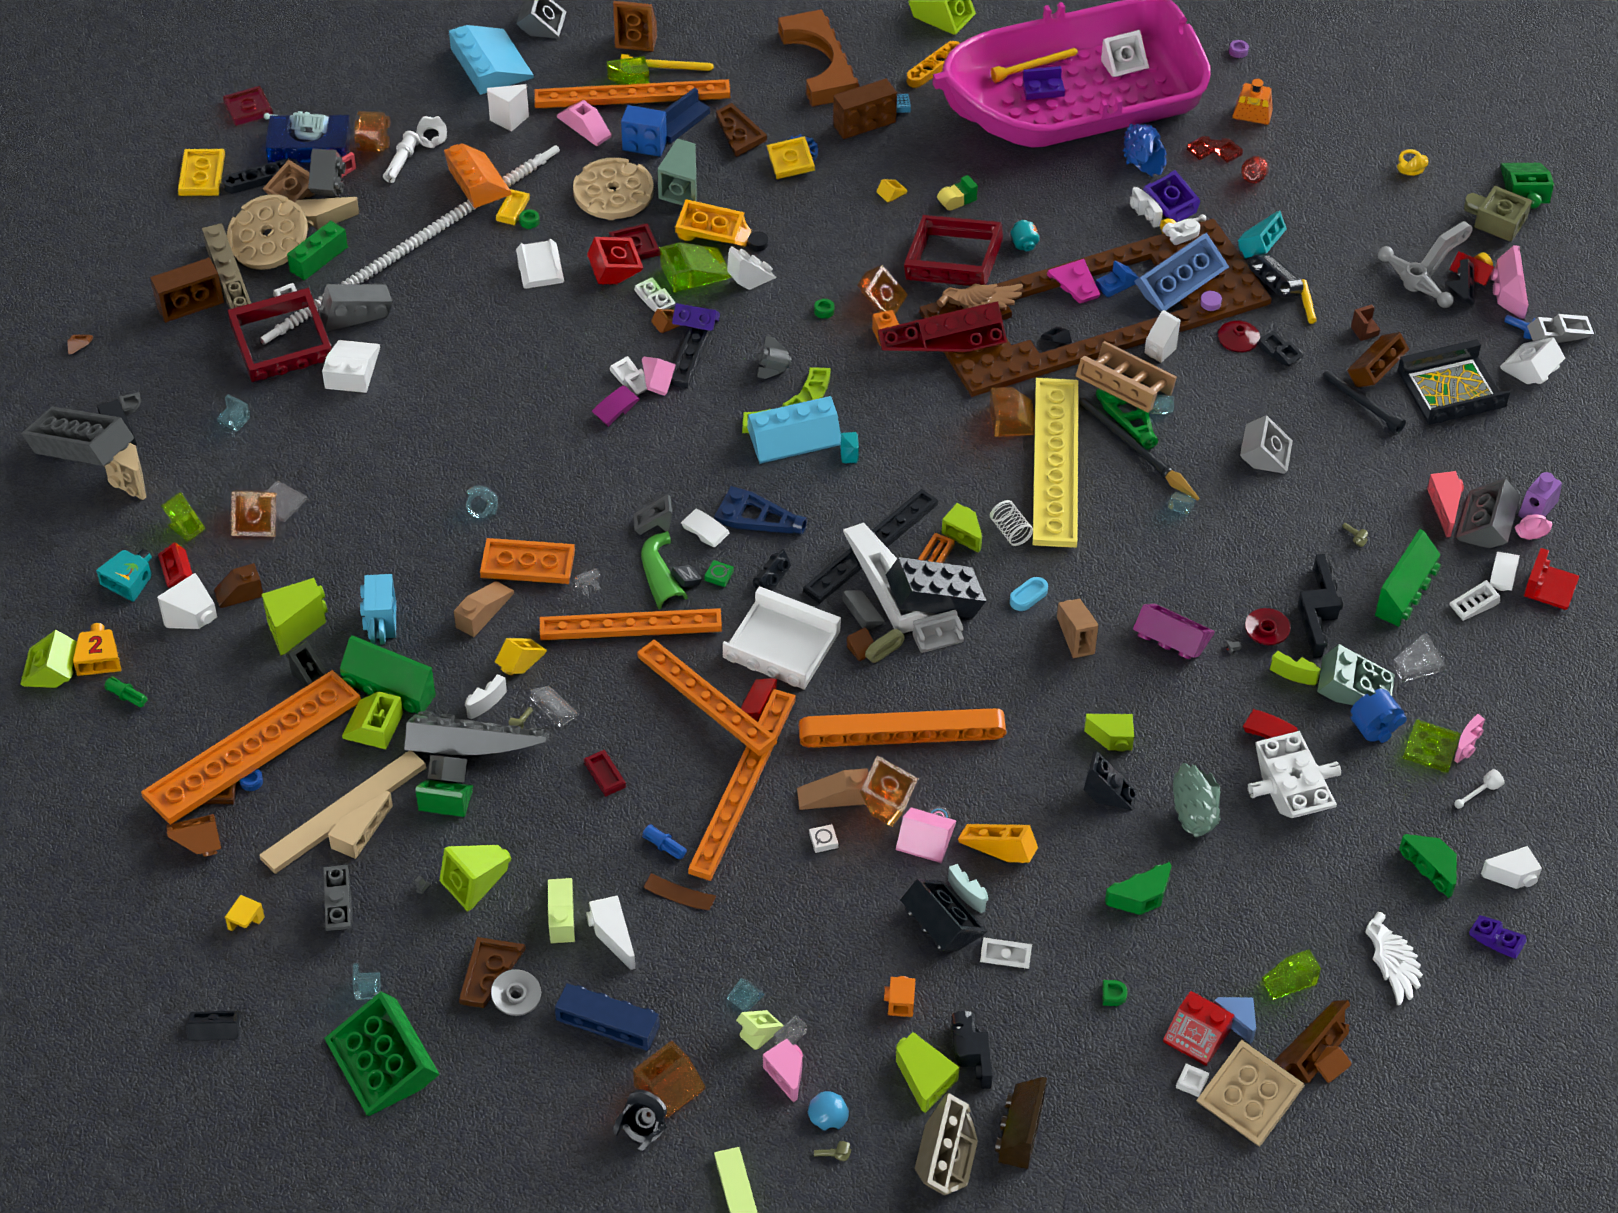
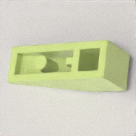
M572 878L548 880L550 943L575 942Z

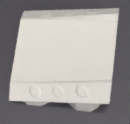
M549 239L548 241L531 244L521 243L516 249L518 267L525 289L564 282L557 243Z

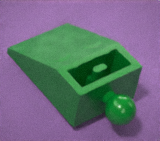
M1501 163L1500 167L1507 191L1532 200L1531 209L1538 208L1541 204L1550 203L1554 183L1551 172L1543 164Z

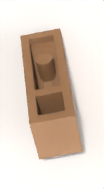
M495 581L468 595L454 610L456 628L475 637L511 598L514 590Z
M868 768L844 770L798 787L799 810L870 804Z

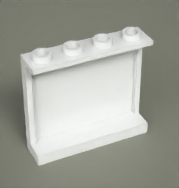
M759 586L755 592V603L730 642H723V658L805 690L840 633L841 617Z

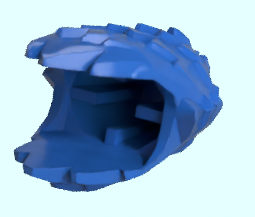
M1130 123L1124 136L1125 147L1123 151L1125 154L1123 156L1127 158L1126 164L1133 163L1142 172L1147 173L1151 177L1154 174L1160 175L1163 171V166H1166V150L1160 141L1161 136L1152 125H1133Z

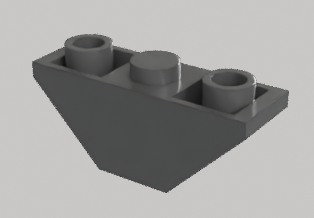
M348 865L323 867L326 931L351 929L353 917Z

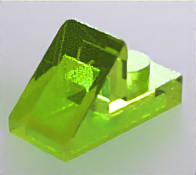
M181 492L175 494L161 505L172 521L168 526L186 541H190L206 529Z

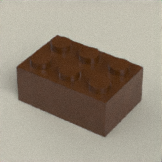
M885 78L834 95L833 126L841 137L846 139L895 123L897 110L896 90Z
M210 257L150 277L156 306L165 323L224 303L219 275Z

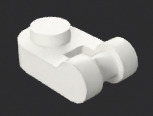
M1185 219L1174 224L1167 223L1162 231L1166 236H1170V241L1174 245H1178L1196 238L1200 233V224L1194 219Z

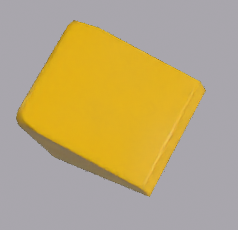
M895 179L881 180L876 192L884 200L891 202L906 194L907 189Z

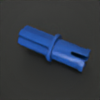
M648 825L643 831L642 837L655 844L659 851L664 850L679 860L683 859L687 853L686 848L672 840L670 834L662 833L653 825Z

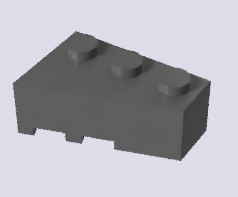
M326 284L319 316L325 332L388 317L393 301L386 284Z

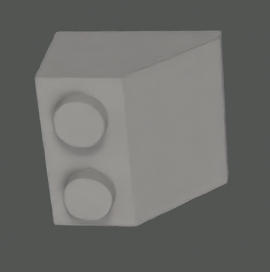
M1265 415L1246 424L1240 456L1255 469L1284 474L1288 470L1293 441Z

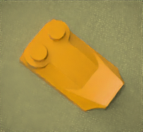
M686 199L675 226V233H677L680 239L685 241L699 237L746 247L751 229L745 221L744 212Z

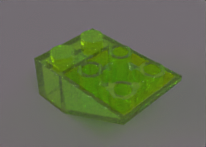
M680 242L660 247V265L673 292L732 278L727 272L728 266L719 248Z

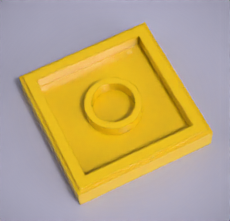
M805 136L767 145V151L776 179L815 171V165Z

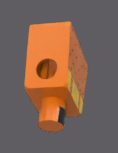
M1254 79L1251 84H1243L1232 118L1269 125L1273 110L1271 88L1263 86L1261 79Z

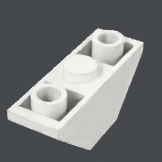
M734 247L729 249L727 272L739 285L750 290L776 278L771 272L773 270L772 267L763 261L761 263L754 255L750 257L743 249L737 250Z

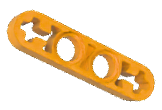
M950 41L910 69L907 72V84L910 87L918 88L932 79L933 74L940 73L943 69L944 61L936 59H946L949 52L960 42Z

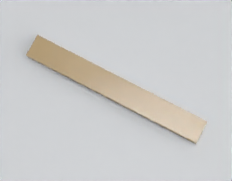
M409 750L261 853L260 859L276 874L326 839L331 826L336 825L342 816L385 791L393 792L426 768L425 762L413 751Z

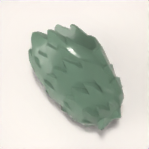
M1183 763L1173 778L1175 809L1183 829L1188 833H1192L1194 837H1198L1212 831L1221 820L1219 816L1220 785L1215 781L1211 772L1207 775L1203 770L1199 771L1195 765L1192 764L1190 767L1188 764Z

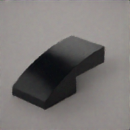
M1274 330L1260 338L1257 342V345L1269 356L1286 366H1290L1304 356L1291 340L1285 342Z

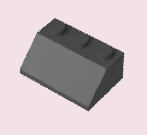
M1506 478L1469 491L1456 536L1459 541L1489 549L1508 543L1520 494Z

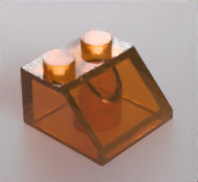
M1013 387L991 388L989 406L994 437L1035 435V415L1032 400Z
M877 755L860 793L871 815L893 826L902 815L918 778Z

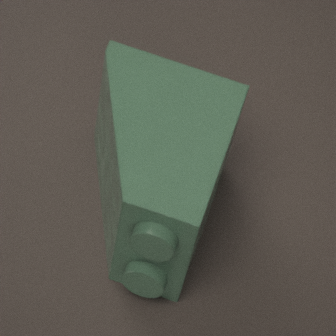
M677 138L657 169L659 199L683 206L686 199L697 202L696 144Z

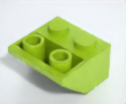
M377 692L359 700L342 735V739L387 749L403 715L401 697Z

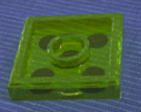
M1416 719L1403 759L1448 773L1461 733Z

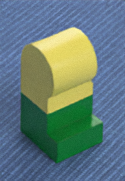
M966 175L961 178V182L941 189L937 199L947 210H954L977 200L978 185Z

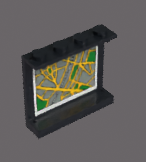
M1478 339L1400 357L1397 372L1428 425L1463 418L1473 414H1481L1507 406L1510 391L1502 392L1498 390L1478 357L1481 348Z

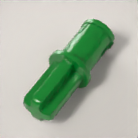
M113 676L105 682V689L119 696V699L122 701L128 700L138 707H143L148 700L145 695L134 690L131 684H125Z

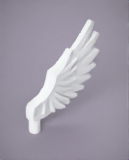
M1377 912L1368 923L1365 933L1370 937L1375 947L1373 960L1381 969L1384 980L1386 981L1389 978L1396 1003L1401 1005L1404 993L1408 1000L1413 998L1412 985L1416 989H1419L1421 986L1417 979H1420L1423 975L1418 970L1421 964L1416 961L1418 955L1412 952L1413 947L1408 946L1407 940L1402 939V936L1393 935L1392 931L1382 924L1385 915Z

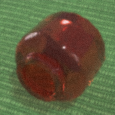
M1252 156L1243 163L1241 168L1242 176L1249 183H1259L1267 177L1269 164L1261 156Z

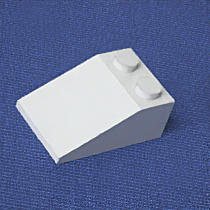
M338 340L327 355L322 370L325 389L367 393L380 350V344Z

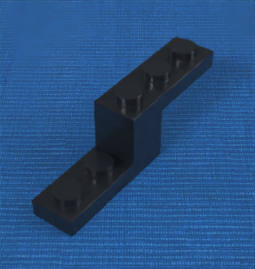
M1316 554L1313 566L1319 590L1300 591L1297 605L1313 658L1323 657L1324 648H1327L1328 645L1327 636L1321 630L1322 621L1338 619L1339 612L1343 609L1342 597H1338L1337 581L1332 578V566L1330 562H1327L1325 554Z

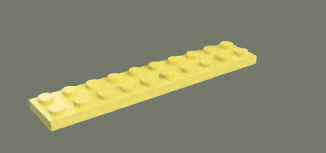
M1036 378L1033 545L1077 548L1078 380Z

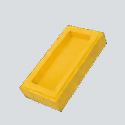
M510 189L512 195L505 198L496 214V221L516 225L520 213L524 210L530 199L529 193Z

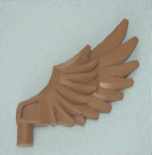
M973 284L966 289L949 287L937 300V305L943 307L949 302L958 307L961 305L965 309L998 301L999 308L1006 310L1007 305H1014L1015 303L1011 299L1022 296V293L1017 291L1023 288V284L997 287V284Z

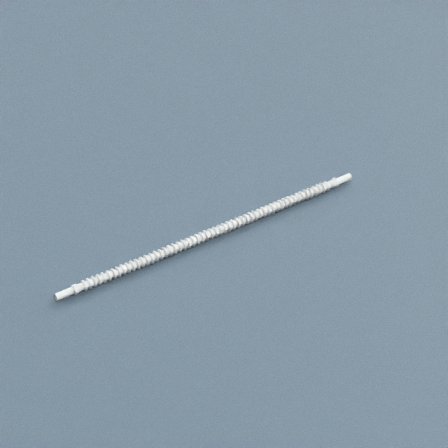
M555 145L544 153L536 155L533 160L529 159L528 162H524V165L515 168V171L512 170L511 174L508 173L502 179L508 187H511V184H515V181L518 182L520 178L523 179L528 173L536 170L537 166L545 164L546 160L560 152L558 146ZM469 200L463 202V205L460 204L458 208H454V211L451 210L445 216H442L441 220L437 219L436 222H432V225L423 228V231L414 234V237L411 236L409 240H405V243L402 242L400 246L397 245L396 249L393 248L391 252L388 251L387 255L383 254L382 258H378V261L374 260L373 264H369V267L365 266L364 270L360 269L359 272L355 273V276L351 275L350 278L346 279V282L342 281L341 284L364 283V280L367 281L369 277H373V274L376 275L378 271H382V268H387V265L390 266L391 262H396V259L399 260L400 256L403 257L405 253L408 254L410 251H413L414 247L417 248L423 242H427L432 236H436V233L445 230V227L454 224V221L457 222L459 218H463V215L466 216L476 208L472 206ZM321 296L318 297V300H314L317 310H320L323 298ZM309 308L299 309V312L296 311L294 313L295 316L290 315V318H285V322L275 325L273 330L260 337L261 343L265 345L277 336L284 335L288 329H294V325L298 326L299 322H304V319L308 320V316L312 317Z

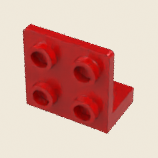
M1540 548L1524 596L1567 610L1579 576L1549 566L1551 560L1547 559L1549 550Z

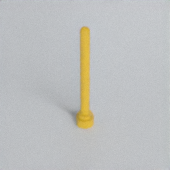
M1071 48L1007 68L997 66L991 68V78L994 83L1002 82L1008 75L1075 56L1078 50Z
M621 54V70H629V68L650 67L711 71L714 68L712 63L633 59L628 54Z

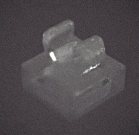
M597 568L577 575L573 579L576 588L582 586V593L585 596L589 594L588 585H592L596 592L600 590V585L597 582L600 574Z

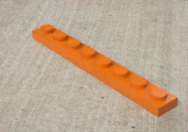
M721 608L540 617V640L722 632Z
M652 640L637 652L638 658L757 755H763L777 744V738L656 640Z

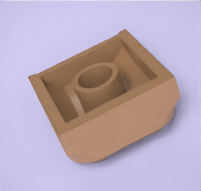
M290 160L282 166L263 188L268 195H282L296 203V200H303L305 197L314 195L308 189L310 172Z

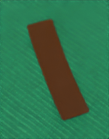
M653 873L650 874L644 885L645 889L666 899L703 910H710L716 898V895L685 888Z

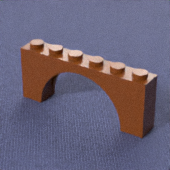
M822 9L778 18V34L783 45L804 44L812 46L825 53L832 62L828 69L820 75L806 79V95L812 107L833 103L834 95L859 87L858 79L853 76L851 65L847 64L846 54L841 51L840 41L836 40L835 31L833 28H830L828 16L825 17Z

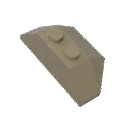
M949 1093L945 1094L925 1124L915 1165V1170L923 1183L943 1195L968 1186L978 1142L974 1124L969 1115V1104Z

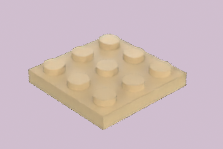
M1241 1040L1199 1096L1197 1102L1260 1147L1305 1085Z

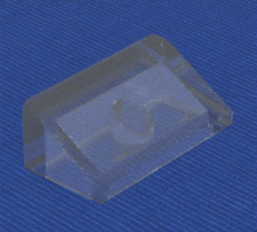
M550 686L535 688L530 691L531 700L560 728L578 716V712Z

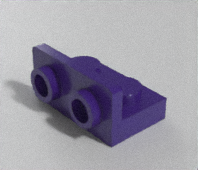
M1061 66L1023 70L1022 86L1026 100L1065 96Z
M676 303L672 323L713 331L714 323L719 321L720 313L712 309Z

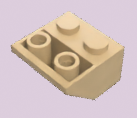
M129 443L125 450L118 452L113 457V461L104 465L108 482L113 487L120 488L129 495L144 500L146 493L135 445Z

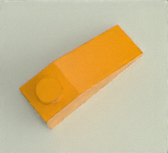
M967 824L958 838L959 843L1006 862L1029 863L1038 849L1030 825Z

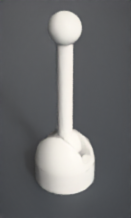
M1492 769L1484 776V784L1463 799H1457L1454 803L1455 807L1458 809L1462 808L1465 802L1485 788L1491 790L1498 789L1504 785V778L1496 769Z

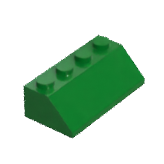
M1419 529L1381 588L1375 616L1400 627L1404 619L1408 620L1413 611L1412 606L1419 604L1422 597L1421 592L1423 590L1427 591L1432 581V575L1436 576L1441 567V564L1438 563L1440 553L1423 530Z
M351 635L340 667L341 678L352 688L361 690L369 696L382 692L401 697L402 708L408 712L418 714L420 711H425L436 696L432 667Z

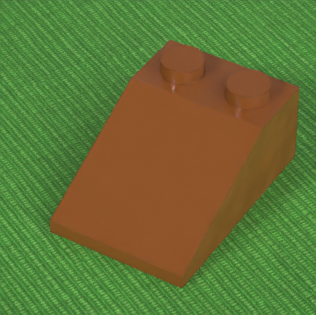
M613 1L615 48L653 52L657 39V23L652 4Z

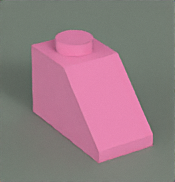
M785 1039L763 1054V1068L792 1102H795L798 1099L803 1053L797 1045H792L788 1039Z

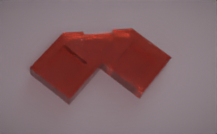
M1202 136L1187 144V150L1199 160L1215 152L1224 161L1229 163L1243 154V149L1232 140L1222 138V140H1212L1210 137Z

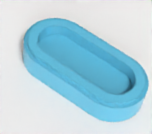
M1033 577L1027 580L1010 594L1011 607L1018 611H1025L1047 595V581L1040 577Z

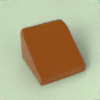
M657 309L651 320L660 333L681 326L672 323L674 310Z
M1326 1046L1314 1063L1327 1082L1334 1080L1352 1064L1339 1046Z

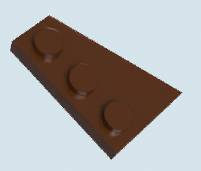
M732 103L716 111V118L735 157L767 141V134Z
M477 937L460 994V1005L485 1008L492 998L491 988L493 982L503 972L512 970L526 950L525 944Z

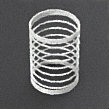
M1002 501L992 509L990 513L991 520L1002 531V534H1004L1011 545L1019 546L1031 537L1033 533L1032 526L1012 501ZM1010 503L1012 507H1008L1011 510L1003 518L993 519L994 511L1001 508L1002 504ZM1017 514V517H1020V519L1022 517L1023 521L1008 537L1009 533L1005 534L1006 530L1003 531V528L998 527V522H1003L1009 516ZM1011 517L1007 522L1003 523L1004 526L1014 518ZM1027 526L1030 527V532L1025 539L1019 543H1011L1012 536L1019 529Z

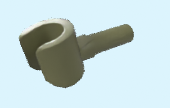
M1347 523L1342 525L1343 528L1354 535L1353 541L1356 545L1362 547L1366 544L1368 532L1365 529L1358 531Z
M529 707L519 719L511 717L509 725L519 726L523 729L524 722L533 712V709Z
M845 1141L838 1142L836 1149L814 1150V1156H835L840 1161H846L851 1153L850 1143Z

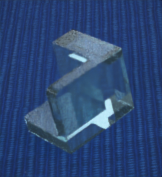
M228 394L225 397L227 408L217 417V421L238 431L250 419L248 404Z
M353 964L352 985L355 1000L372 999L381 991L380 972L360 973L359 964Z

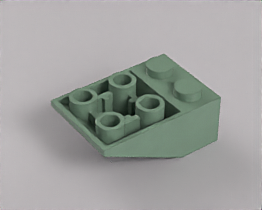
M1338 644L1322 658L1317 692L1335 702L1354 705L1367 693L1369 696L1376 694L1374 690L1386 689L1392 696L1395 674Z

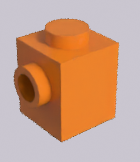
M893 310L873 314L872 329L879 345L880 341L877 330L899 325Z
M906 976L891 977L890 986H885L884 1001H889L888 1015L913 1017L915 978H908Z

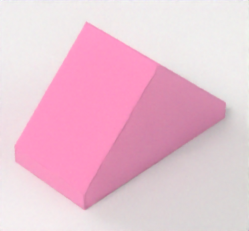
M644 356L642 364L647 390L665 396L668 392L675 364L659 358Z

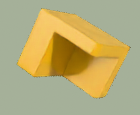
M240 895L225 916L228 929L233 931L237 925L247 928L251 921L260 924L265 917L262 904Z

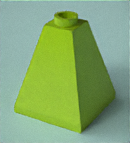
M499 845L448 846L444 848L439 881L468 912L508 870L511 856L506 849H502Z

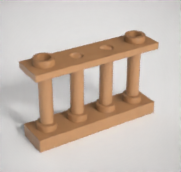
M1106 341L1102 343L1100 354L1096 361L1086 356L1080 359L1076 377L1148 413L1153 409L1159 391L1169 396L1172 395L1177 376ZM1122 373H1125V374H1127V375H1129V376H1131V377H1133V378L1131 379V378H1129V377L1123 375ZM1141 382H1143V383H1145V384H1147V385H1149V386H1151V387L1149 388V387H1147V386L1141 384Z

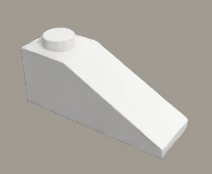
M618 895L590 901V912H586L589 927H594L596 936L630 970L635 969V955Z

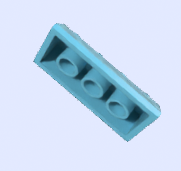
M831 396L748 415L747 429L759 464L841 445L838 415Z

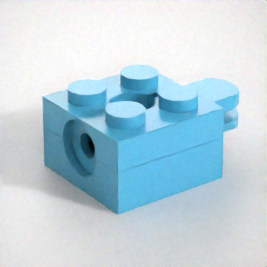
M392 574L365 575L364 585H360L361 598H364L363 602H360V614L365 616L362 617L363 630H367L368 638L372 644L376 645L377 639H380V644H385V638H396V597Z

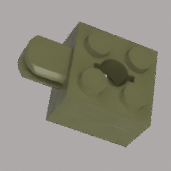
M1494 186L1487 198L1475 193L1468 194L1464 210L1477 215L1475 228L1512 242L1528 218L1532 200Z

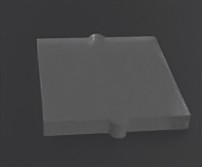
M276 481L268 490L264 491V494L254 505L285 522L294 512H298V508L307 500V496Z

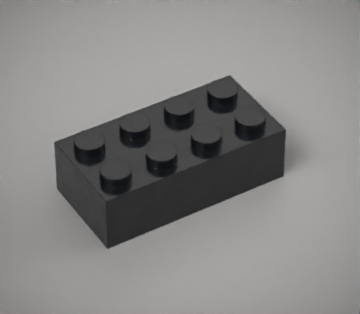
M898 557L886 573V578L899 609L934 614L956 610L958 617L973 619L986 602L972 567Z

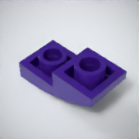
M1479 915L1469 931V935L1483 945L1515 959L1526 943V935L1504 929L1501 921Z

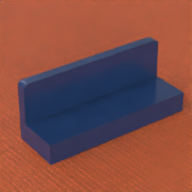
M693 88L664 110L666 112L667 141L669 143L674 142L710 114V107L698 101V89Z

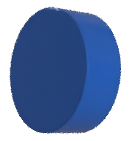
M256 769L239 780L241 788L246 791L259 789L263 784L261 771Z

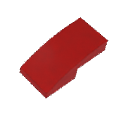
M1458 251L1449 270L1457 273L1458 267H1460V260L1469 259L1474 265V281L1486 286L1495 267Z
M1253 709L1243 725L1245 732L1262 736L1266 739L1298 731L1297 727L1256 709Z

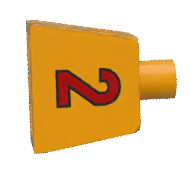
M101 623L92 624L89 632H81L78 636L73 658L77 676L121 671L113 632L110 629L104 630V625Z

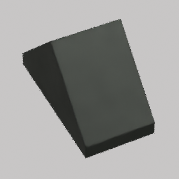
M305 641L288 653L291 674L305 686L327 674L308 641Z

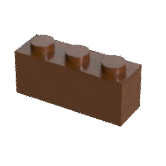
M1400 332L1381 335L1347 371L1356 387L1375 385L1400 360V357L1404 356L1410 349Z

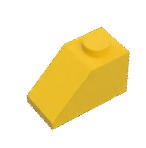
M506 638L495 663L501 666V670L508 675L523 674L545 655L547 650L532 639Z

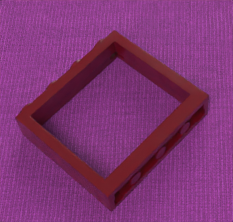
M923 215L904 263L906 280L972 286L973 284L986 285L1003 240L1002 222ZM929 235L991 240L982 266L920 260Z
M309 288L228 310L229 322L251 382L261 379L265 380L275 375H283L296 369H304L317 363H324L327 355L332 350ZM308 307L322 345L254 364L240 326Z

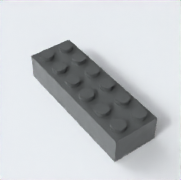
M59 407L49 408L21 433L35 454L101 466L111 463L114 459L113 457L118 452L125 450L134 439V436L121 417Z

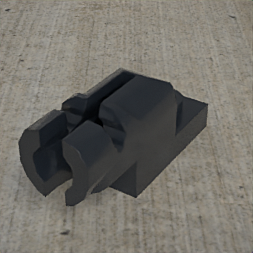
M969 1011L954 1012L951 1015L954 1057L960 1067H975L976 1079L981 1081V1089H991L993 1073L988 1032H979L974 1013Z

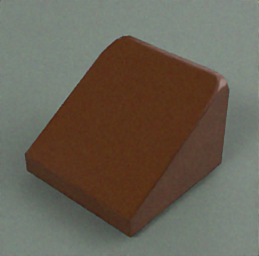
M864 627L847 636V648L858 661L865 659L866 650L874 641L868 630Z

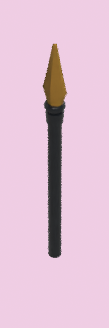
M1082 398L1079 401L1083 408L1150 463L1164 479H1167L1171 487L1199 500L1197 494L1180 473L1173 471L1171 467L1160 462L1086 398Z

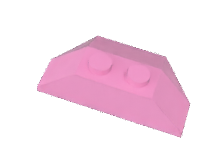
M1513 245L1497 259L1495 269L1491 275V280L1494 281L1493 295L1497 297V304L1519 319H1525L1528 299L1520 246Z

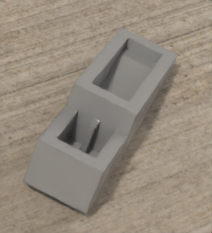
M1558 314L1554 318L1538 317L1527 325L1533 341L1554 337L1557 343L1594 335L1587 316Z

